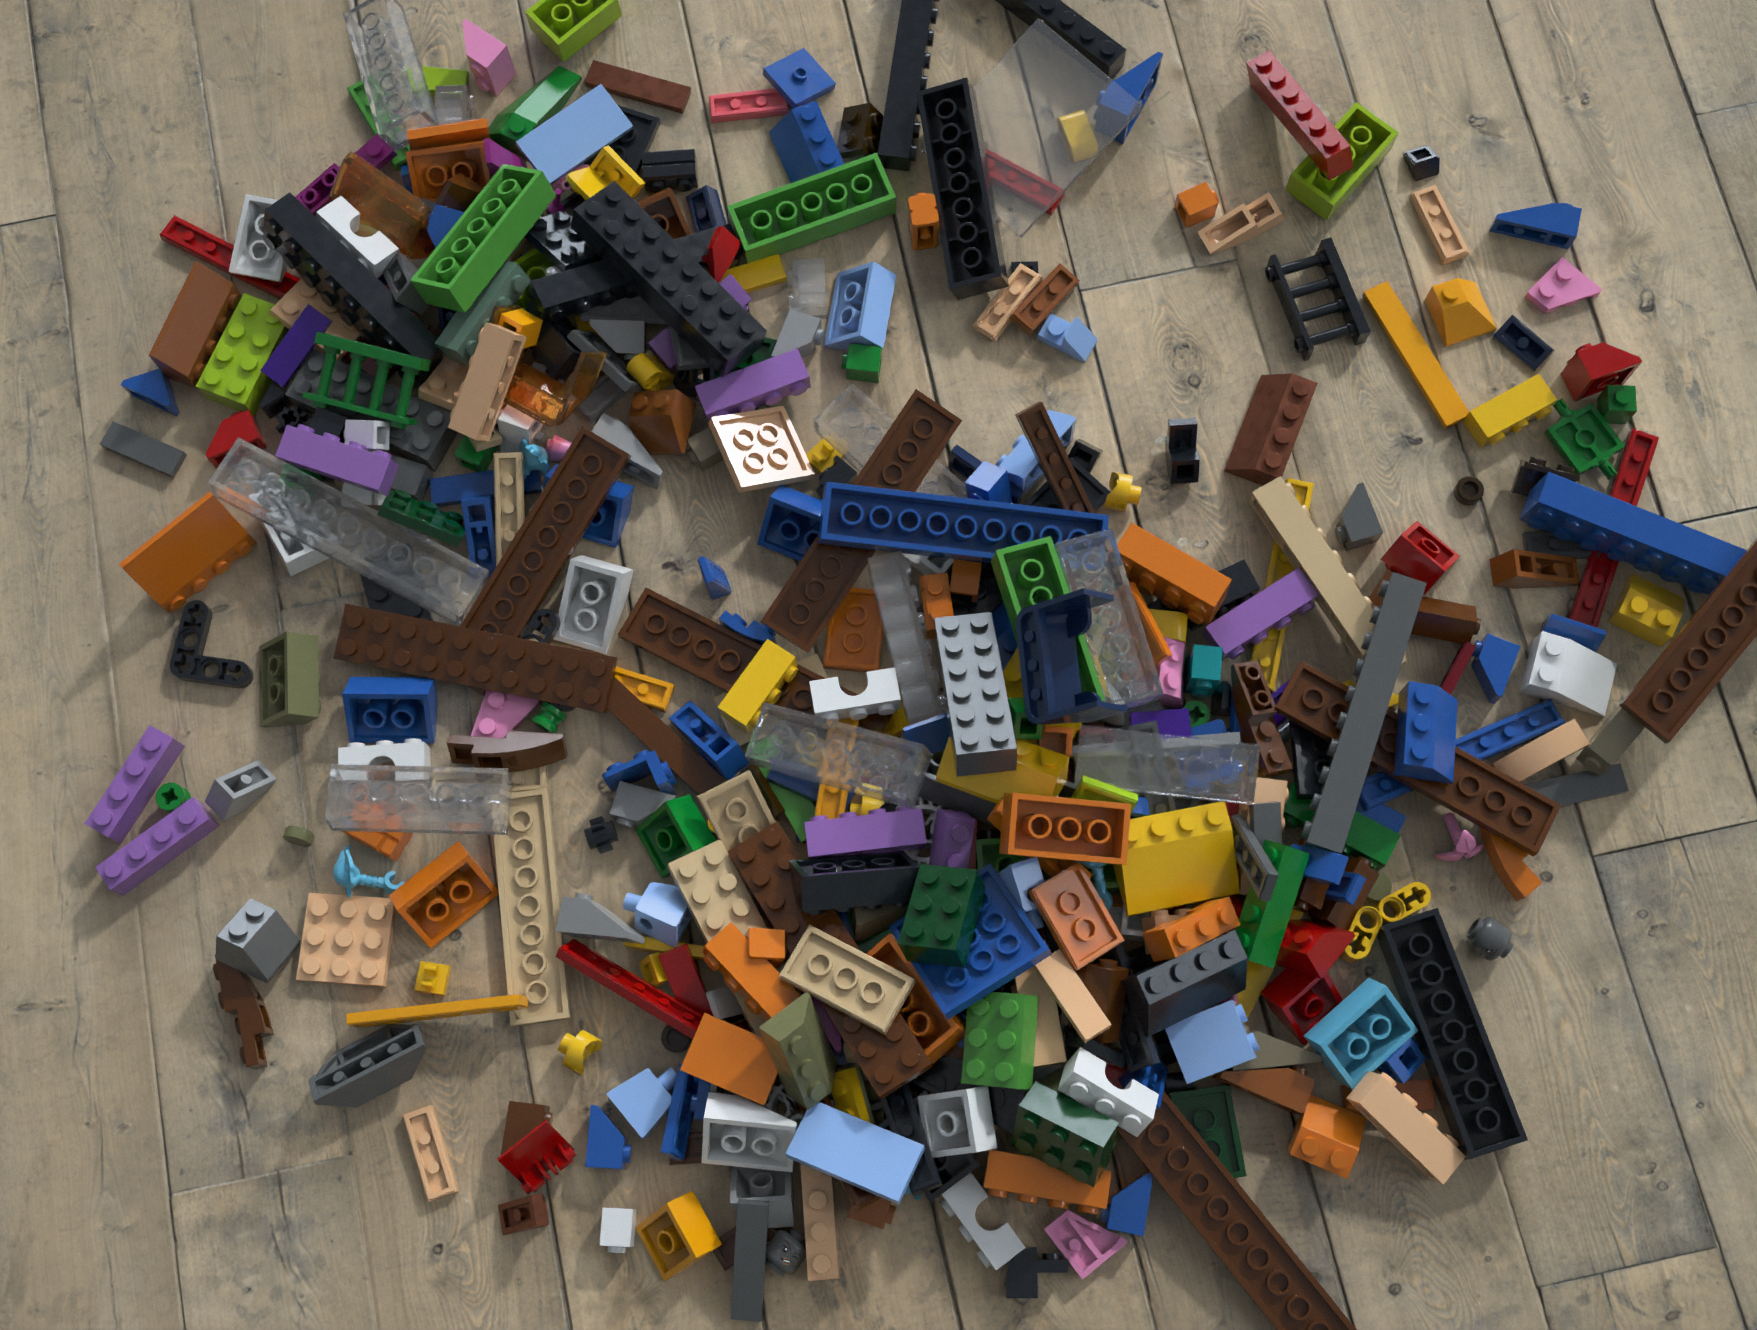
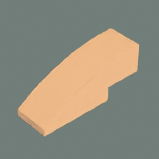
M1268 192L1247 206L1244 203L1197 233L1212 255L1254 238L1283 222L1284 217Z
M1573 719L1492 763L1491 766L1522 782L1582 750L1590 743L1576 720Z

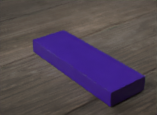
M308 304L260 371L285 388L317 343H314L316 332L325 333L333 321Z

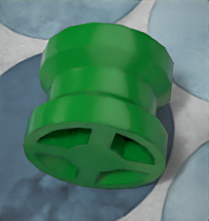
M543 701L540 705V712L532 717L531 722L547 733L556 734L558 724L564 721L567 715L553 705Z
M1190 701L1183 707V709L1189 708L1191 728L1208 723L1210 711L1203 702Z
M169 782L163 784L158 789L155 799L161 809L171 813L191 799V794L180 785Z

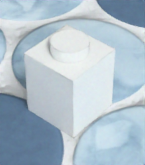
M602 1208L599 1246H608L607 1252L626 1253V1247H634L637 1209Z

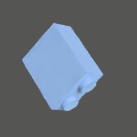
M1234 1000L1194 1014L1165 1029L1187 1084L1257 1058L1255 1051L1260 1050L1254 1034H1248L1243 1023L1248 1021L1241 1004L1236 1005Z

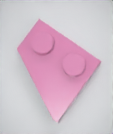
M1561 257L1527 292L1525 298L1546 314L1557 310L1561 306L1568 307L1577 304L1579 300L1588 297L1595 298L1603 289Z
M486 690L471 736L505 738L508 730L513 731L524 722L523 719L534 708L537 709L542 701Z
M1066 1210L1043 1229L1082 1280L1128 1243L1125 1238L1069 1210Z

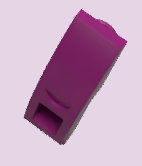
M378 132L343 164L338 166L336 163H333L302 190L296 198L316 216L318 210L338 197L342 196L348 201L383 176L379 170L398 154L384 136Z

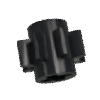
M298 405L294 409L283 407L280 415L275 416L280 423L275 428L280 434H283L287 425L296 428L298 424L306 426V421H308L310 416L307 412L302 413Z
M602 816L589 820L591 826L584 829L589 848H598L600 854L614 850L612 842L618 841V835L613 821L605 822Z

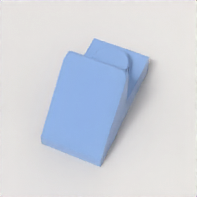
M1052 313L1048 316L1037 337L1038 340L1083 363L1086 362L1098 341L1079 318L1075 317L1073 322L1070 323Z

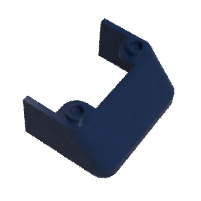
M1082 588L1026 607L1019 612L1016 618V631L1025 713L1031 723L1049 725L1092 722L1128 712L1126 705L1102 702L1100 696L1094 692H1081L1075 637L1085 634L1090 629L1092 623L1091 608L1114 601V595Z

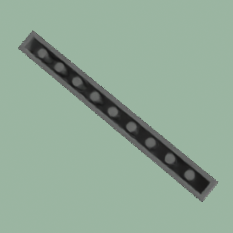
M1393 572L1388 581L1383 580L1377 596L1382 597L1379 607L1374 606L1369 622L1374 623L1371 633H1365L1361 644V649L1365 650L1363 659L1358 658L1352 675L1357 676L1354 686L1349 685L1344 698V702L1348 703L1346 713L1340 712L1335 726L1336 729L1340 730L1337 740L1332 738L1327 751V755L1331 756L1329 766H1323L1318 782L1323 785L1320 794L1314 793L1309 808L1314 813L1311 822L1305 821L1300 837L1305 839L1304 846L1342 854L1427 584L1425 582Z

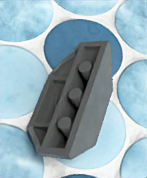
M389 1024L336 1051L322 1065L318 1073L308 1080L313 1102L316 1105L358 1107L411 1080L426 1049L419 1025Z

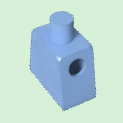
M1037 857L1011 864L997 873L1035 929L1039 930L1045 927L1041 914L1028 893L1029 890L1044 882Z
M652 882L648 885L643 896L628 892L623 902L624 910L635 912V929L673 947L677 946L693 917L676 885Z
M671 1066L662 1075L657 1077L651 1069L647 1068L606 1094L642 1139L646 1140L668 1115L672 1094L669 1091L674 1088L677 1072Z

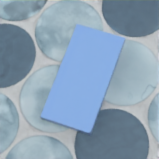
M600 84L516 141V146L535 170L543 171L550 185H552L599 153L603 147L609 146L631 131L633 125L602 84Z
M818 1102L806 1111L785 1154L789 1159L899 1205L925 1148L920 1143Z

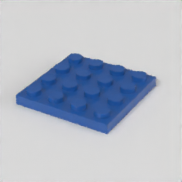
M991 864L978 871L986 889L965 968L911 962L947 1020L1052 955L1049 947ZM905 917L889 926L897 941H899Z

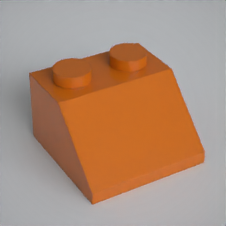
M1310 1094L1304 1114H1300L1286 1149L1290 1155L1348 1179L1360 1149L1366 1118Z

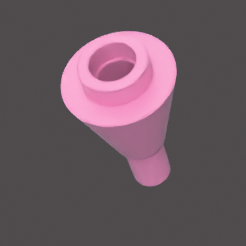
M556 434L553 439L548 438L546 451L550 455L549 461H561L572 443Z

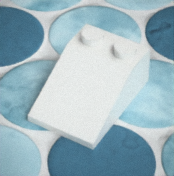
M245 194L229 267L230 273L282 282L288 266L283 261L282 256L276 250H271L263 240L265 209L278 200Z
M583 555L571 558L558 614L561 625L553 639L607 654L628 597L633 569Z
M1542 631L1532 640L1519 693L1543 700L1551 699L1553 703L1604 717L1617 663L1571 639Z
M709 1092L703 1123L702 1163L793 1172L794 1160L787 1158L785 1153L796 1133L797 1122L739 1095Z

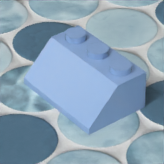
M874 261L837 273L824 342L826 348L848 351L849 343L884 348L896 274Z
M1048 410L1047 413L1065 449L1073 440L1076 418L1072 415ZM1022 434L1013 444V451L1008 456L1004 454L998 460L996 466L1007 470L1009 481L1024 490V495L1043 472L1026 437Z

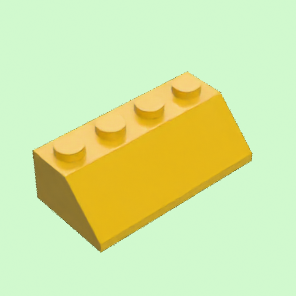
M949 736L935 781L996 804L1004 797V793L1058 797L1067 781L1069 756L1021 739H1015L1017 746V766L1015 771L957 777L951 738Z

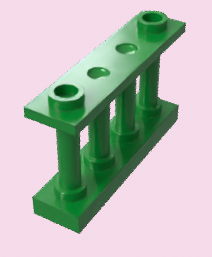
M316 332L314 343L324 345L323 351H326L317 394L303 392L302 398L312 400L311 405L328 409L329 405L387 419L390 420V426L406 429L407 425H417L418 420L408 418L406 414L415 374L418 375L419 370L429 371L431 360ZM341 350L350 352L349 357L352 358L343 400L328 397L337 354L340 355ZM367 357L375 358V364L378 365L369 407L354 403L362 363L366 361ZM393 363L402 365L401 371H404L395 414L380 410L389 368H392Z

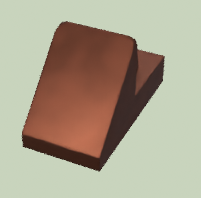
M542 1193L498 1205L503 1235L549 1225L546 1200Z

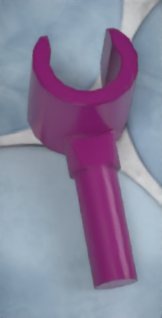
M555 189L556 196L549 204L546 212L554 214L555 212L565 210L560 200V189Z

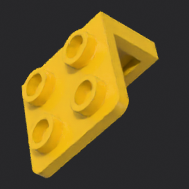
M605 146L601 149L590 167L571 172L566 177L571 188L585 200L613 181L634 200L645 185V182L610 146Z

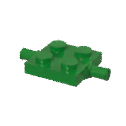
M1563 398L1558 400L1553 407L1562 418L1558 423L1545 431V435L1567 465L1575 468L1573 473L1581 475L1589 469L1599 467L1607 480L1615 477L1618 472H1616L1608 460L1625 447L1623 442L1593 402L1582 409L1571 411Z

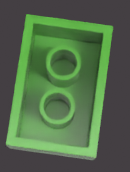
M991 992L967 1008L961 1083L1030 1090L1033 1082L1039 996Z

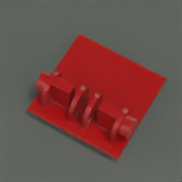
M545 1120L514 1146L510 1147L497 1160L522 1183L521 1187L529 1194L532 1191L534 1193L537 1192L546 1183L542 1177L543 1175L548 1181L552 1180L548 1173L550 1169L555 1175H558L559 1172L555 1165L562 1171L570 1163L574 1162L573 1158L577 1155L574 1152L575 1149Z

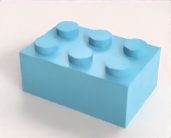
M1368 978L1303 1036L1315 1053L1322 1055L1324 1065L1335 1080L1353 1090L1368 1071L1373 1072L1419 1030L1388 987Z

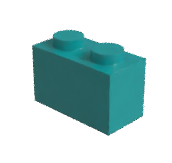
M1193 645L1187 658L1185 693H1191V696L1196 698H1207L1208 695L1214 693L1221 679L1223 647Z

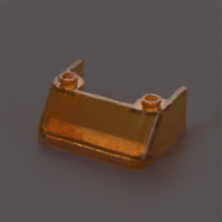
M350 151L342 160L329 194L330 201L332 202L342 196L360 213V219L384 234L399 248L398 252L402 253L409 260L429 257L435 250V246L427 231L428 217L432 211L415 195Z
M519 305L494 306L488 323L498 325L501 313L521 309L522 307ZM524 348L519 357L504 403L546 426L561 425L592 393L607 353L604 351L581 352L574 372L569 375L564 385L524 363L527 348Z

